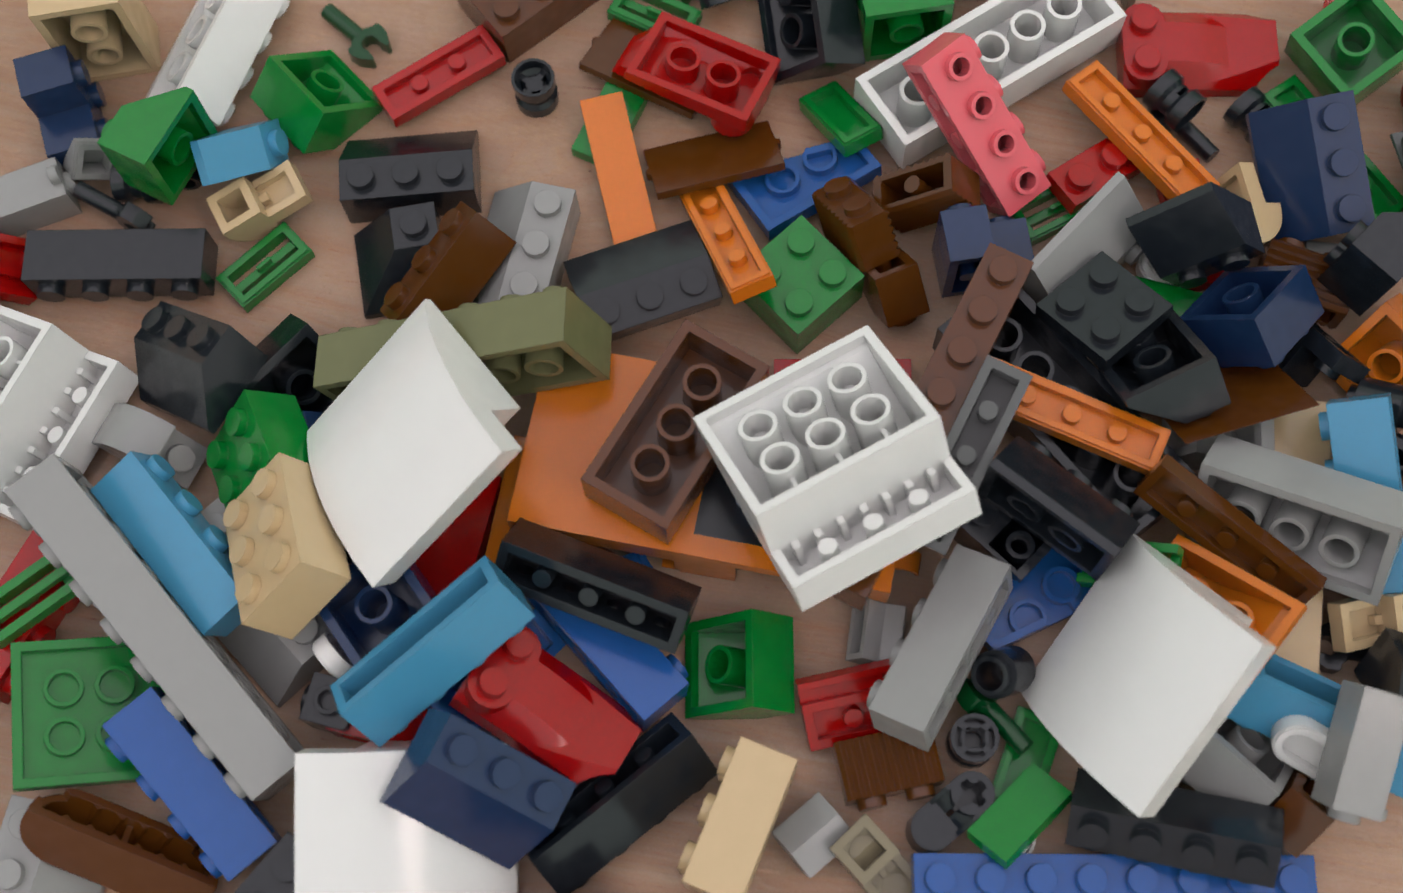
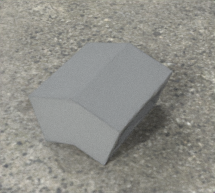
M868 599L862 611L852 607L845 660L861 665L890 658L895 643L900 638L904 639L907 617L906 606Z
M818 792L773 830L772 834L777 843L791 857L802 873L812 878L835 858L828 848L850 827Z

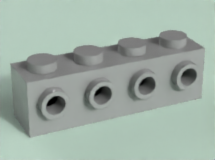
M956 544L949 559L943 558L939 562L934 573V587L927 599L921 598L918 601L911 618V624L913 625L906 639L900 638L895 643L889 659L890 669L883 681L878 679L873 684L867 698V707L875 729L926 752L929 751L1013 589L1010 564Z

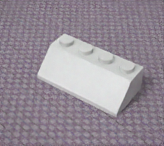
M197 0L145 98L188 87L194 90L215 127L223 126L235 110V104L232 102L238 90L243 89L248 84L254 73L251 65L256 55L262 53L271 41L272 33L269 32L275 19L280 18L287 10L290 0Z

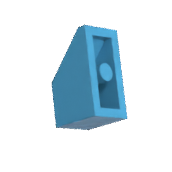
M278 118L229 128L190 142L202 187L266 171L289 160L288 138L281 129Z

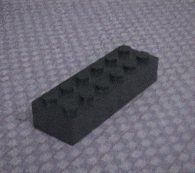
M1022 289L989 356L996 357L1143 418L1136 410L1130 409L1125 405L1102 373L1084 354L1035 316L1036 303ZM951 318L937 328L932 347L934 350H936ZM1013 419L1011 420L1007 431L1013 438L1020 436L1027 442L1033 440L1040 443L1051 453L1054 462L1067 471L1068 469H1074L1086 476L1093 485L1092 489L1107 500L1113 498L1125 504L1132 511V518L1141 523L1134 532L1138 537L1164 517L1134 493L1137 485L1146 475ZM1166 444L1160 460L1168 454L1198 477L1178 454Z

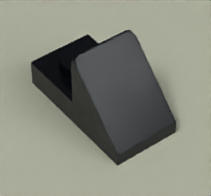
M1316 323L1311 326L1309 332L1293 346L1279 364V367L1303 388L1309 386L1320 371L1335 381L1342 375L1356 384H1359L1361 379H1364L1370 371L1366 365Z

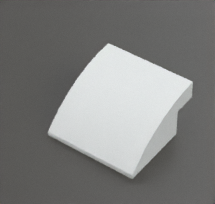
M425 299L307 431L308 461L323 508L350 557L373 588L395 583L522 450L520 445L504 427L520 409L519 405L431 299Z
M1 305L0 516L19 524L8 510L14 503L4 490L52 453L84 474L100 448L92 444L93 439L114 404L127 403L138 385V375L117 360L89 351L52 323Z
M868 325L693 417L699 433L737 503L802 612L982 514L977 489L950 456L940 415Z
M1133 533L1101 577L1093 584L1036 667L1035 678L1031 685L1021 693L1046 729L1091 776L1139 818L1155 817L1277 647L1249 627L1253 621L1250 617Z
M370 741L358 748H305L295 753L294 893H519V862L511 869H507L380 802L411 741H387L381 747Z

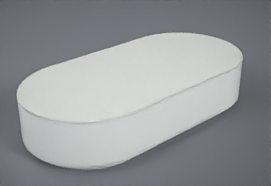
M1285 716L1279 719L1271 729L1273 753L1285 764L1316 780L1329 728L1308 716Z

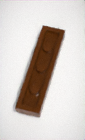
M1168 454L1139 482L1134 490L1136 495L1205 549L1303 604H1306L1323 589L1327 580L1324 575Z

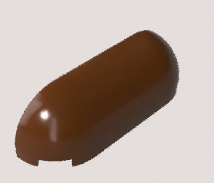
M69 788L66 789L64 794L50 795L43 798L39 796L29 805L20 822L21 839L28 850L37 858L54 867L119 893H214L218 886V879L212 876L200 861L199 855L201 853L198 851L200 846L192 836L184 840L174 828L86 791Z

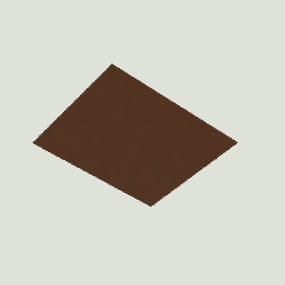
M1278 365L1268 369H1260L1258 367L1220 368L1231 400L1230 404L1215 410L1207 417L1196 419L1188 424L1167 418L1163 419L1185 444H1189L1319 406L1320 404Z

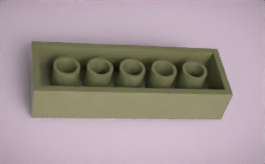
M549 286L541 292L526 295L509 294L502 296L500 300L481 304L464 303L456 309L441 311L510 396L610 379L612 327L567 287ZM408 318L400 320L383 319L375 325L360 328L343 327L338 332L318 336L313 388L330 399L335 400Z

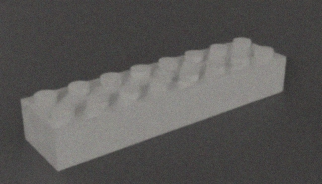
M52 453L4 490L14 503L8 508L9 512L26 531L32 528L43 539L44 542L38 547L46 559L55 568L59 569L62 566L71 574L74 580L69 583V587L80 601L87 607L93 604L104 615L105 618L99 624L106 634L118 645L123 642L136 655L130 660V663L138 674L148 683L154 680L164 690L166 695L161 698V701L171 715L179 722L185 719L196 730L197 734L192 737V740L198 749L209 760L216 757L228 770L223 779L230 789L240 799L247 796L252 801L270 800L294 780L295 753L303 750L304 747L216 638L201 634L90 490L93 486L81 471Z

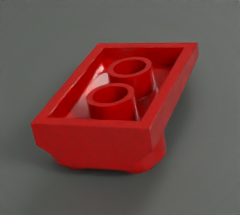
M1146 3L1133 4L1126 9L1125 13L1127 16L1117 43H1115L1118 81L1135 98H1143L1149 88L1164 73L1173 68L1184 77V84L1189 90L1197 89L1205 97H1240L1251 87L1257 86L1271 70L1279 66L1280 61L1276 20L1258 18L1246 14L1161 12L1157 7Z
M662 11L653 27L632 37L612 71L634 84L709 117L711 125L720 134L737 137L746 134L760 114L779 73L781 59Z
M524 627L520 633L510 637L486 658L482 665L471 670L449 704L512 748L577 784L601 775H615L642 731V728L631 718L622 705L543 650L538 636L527 627Z

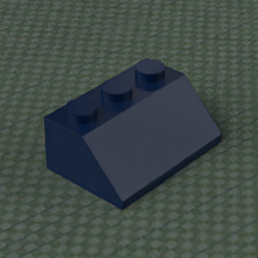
M1353 90L1304 99L1245 114L1254 167L1265 201L1267 203H1280L1282 208V224L1278 234L1274 237L1275 239L1290 237L1299 241L1328 237L1349 233L1360 220L1368 226L1375 220Z
M429 708L380 802L493 862L511 869L554 830L577 783L451 713Z

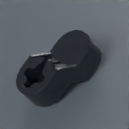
M965 771L954 778L908 820L905 832L910 846L918 853H938L946 848L994 803L995 789L991 780L983 773L977 771ZM952 809L954 813L948 817L946 813Z

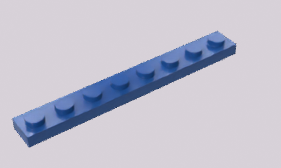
M986 853L911 854L912 893H1318L1314 855H1300L1297 859L1293 855H1282L1275 887L1270 888L1255 884H1245L1236 880L1203 873H1193L1161 864L1141 862L1113 854H1021L1007 870Z

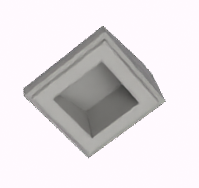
M73 138L63 163V168L70 174L71 181L110 180L112 163L97 144L100 138Z

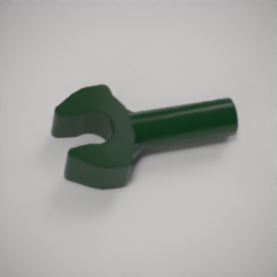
M330 3L323 8L321 16L352 42L348 52L352 61L358 66L373 69L377 67L373 56L366 50L370 45H378L388 54L392 53L386 30L380 24L376 23L371 27L362 29L335 5Z
M966 678L956 697L961 707L969 714L978 713L990 718L997 726L1001 737L1018 755L1027 751L1032 746L1033 741L996 702L998 699H990L983 696L974 687L972 680Z

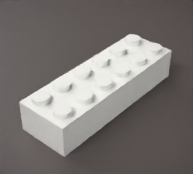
M989 0L855 78L853 98L882 127L883 139L880 142L896 164L904 169L907 165L913 164L948 143L902 65L944 32L965 33V35L970 36L976 42L982 54L979 60L987 74H991L1001 85L1004 93L1001 98L1006 107H1009L1117 43L1127 15L1115 0Z

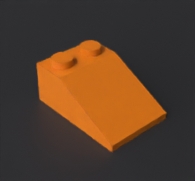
M1178 534L1171 542V544H1179L1184 549L1181 568L1250 617L1253 621L1249 627L1277 647L1276 650L1306 612L1307 606L1182 535Z

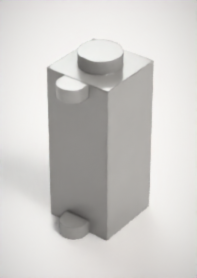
M55 157L0 176V233L20 236L26 234L27 230H36L82 213L78 198L73 196V190L79 181H71L70 174L65 171Z
M1343 679L1311 794L1312 799L1329 807L1327 812L1329 817L1354 825H1359L1361 817L1379 822L1386 821L1388 810L1385 807L1403 745L1402 695Z

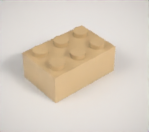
M27 0L28 17L51 48L66 45L76 60L82 59L84 61L91 82L160 71L161 55L158 26L142 0Z
M278 452L265 468L260 469L255 474L252 482L240 496L227 505L223 513V524L226 528L229 560L232 564L235 598L238 601L241 624L293 640L351 580L344 545L336 534L323 508L313 481L309 463Z
M742 736L736 748L727 745L716 773L719 774L717 780L722 781L717 796L708 792L697 818L698 826L703 828L697 843L688 840L677 866V869L680 870L679 873L684 875L682 883L686 889L696 893H748L795 776L797 759Z

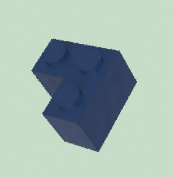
M66 45L13 59L21 98L39 120L46 155L49 159L55 157L63 166L64 158L73 138L101 137L102 129L108 121L106 117L103 118L101 107L106 106L104 92L98 81L91 82L84 61L82 59L76 60Z
M959 203L948 207L944 211H940L932 244V254L941 298L964 295L990 242L1031 261L1034 258L1026 218L1012 219L1007 216H998L989 220L986 204L972 206L969 203Z

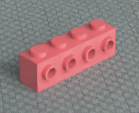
M944 32L902 65L958 160L979 174L980 197L984 204H986L988 211L1010 218L1051 186L1044 173L1046 165L1041 156L1035 150L1030 149L1023 137L1025 128L1020 119L1010 112L1001 97L1004 93L1001 85L991 74H987L979 60L982 54L976 42L970 36L965 35V33Z

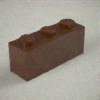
M460 201L455 208L447 211L439 223V230L429 244L424 245L416 252L411 262V268L403 279L393 284L384 297V304L379 311L388 319L400 320L409 318L425 299H431L440 311L456 309L461 304L472 303L517 242L478 212Z

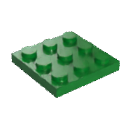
M110 637L11 642L13 792L137 782L136 778L141 775L129 759L122 763L110 751L104 741L110 735L102 727L104 723L148 688L160 687L154 680L150 683L146 682L134 669L130 660L136 655L123 642L119 645L116 644Z

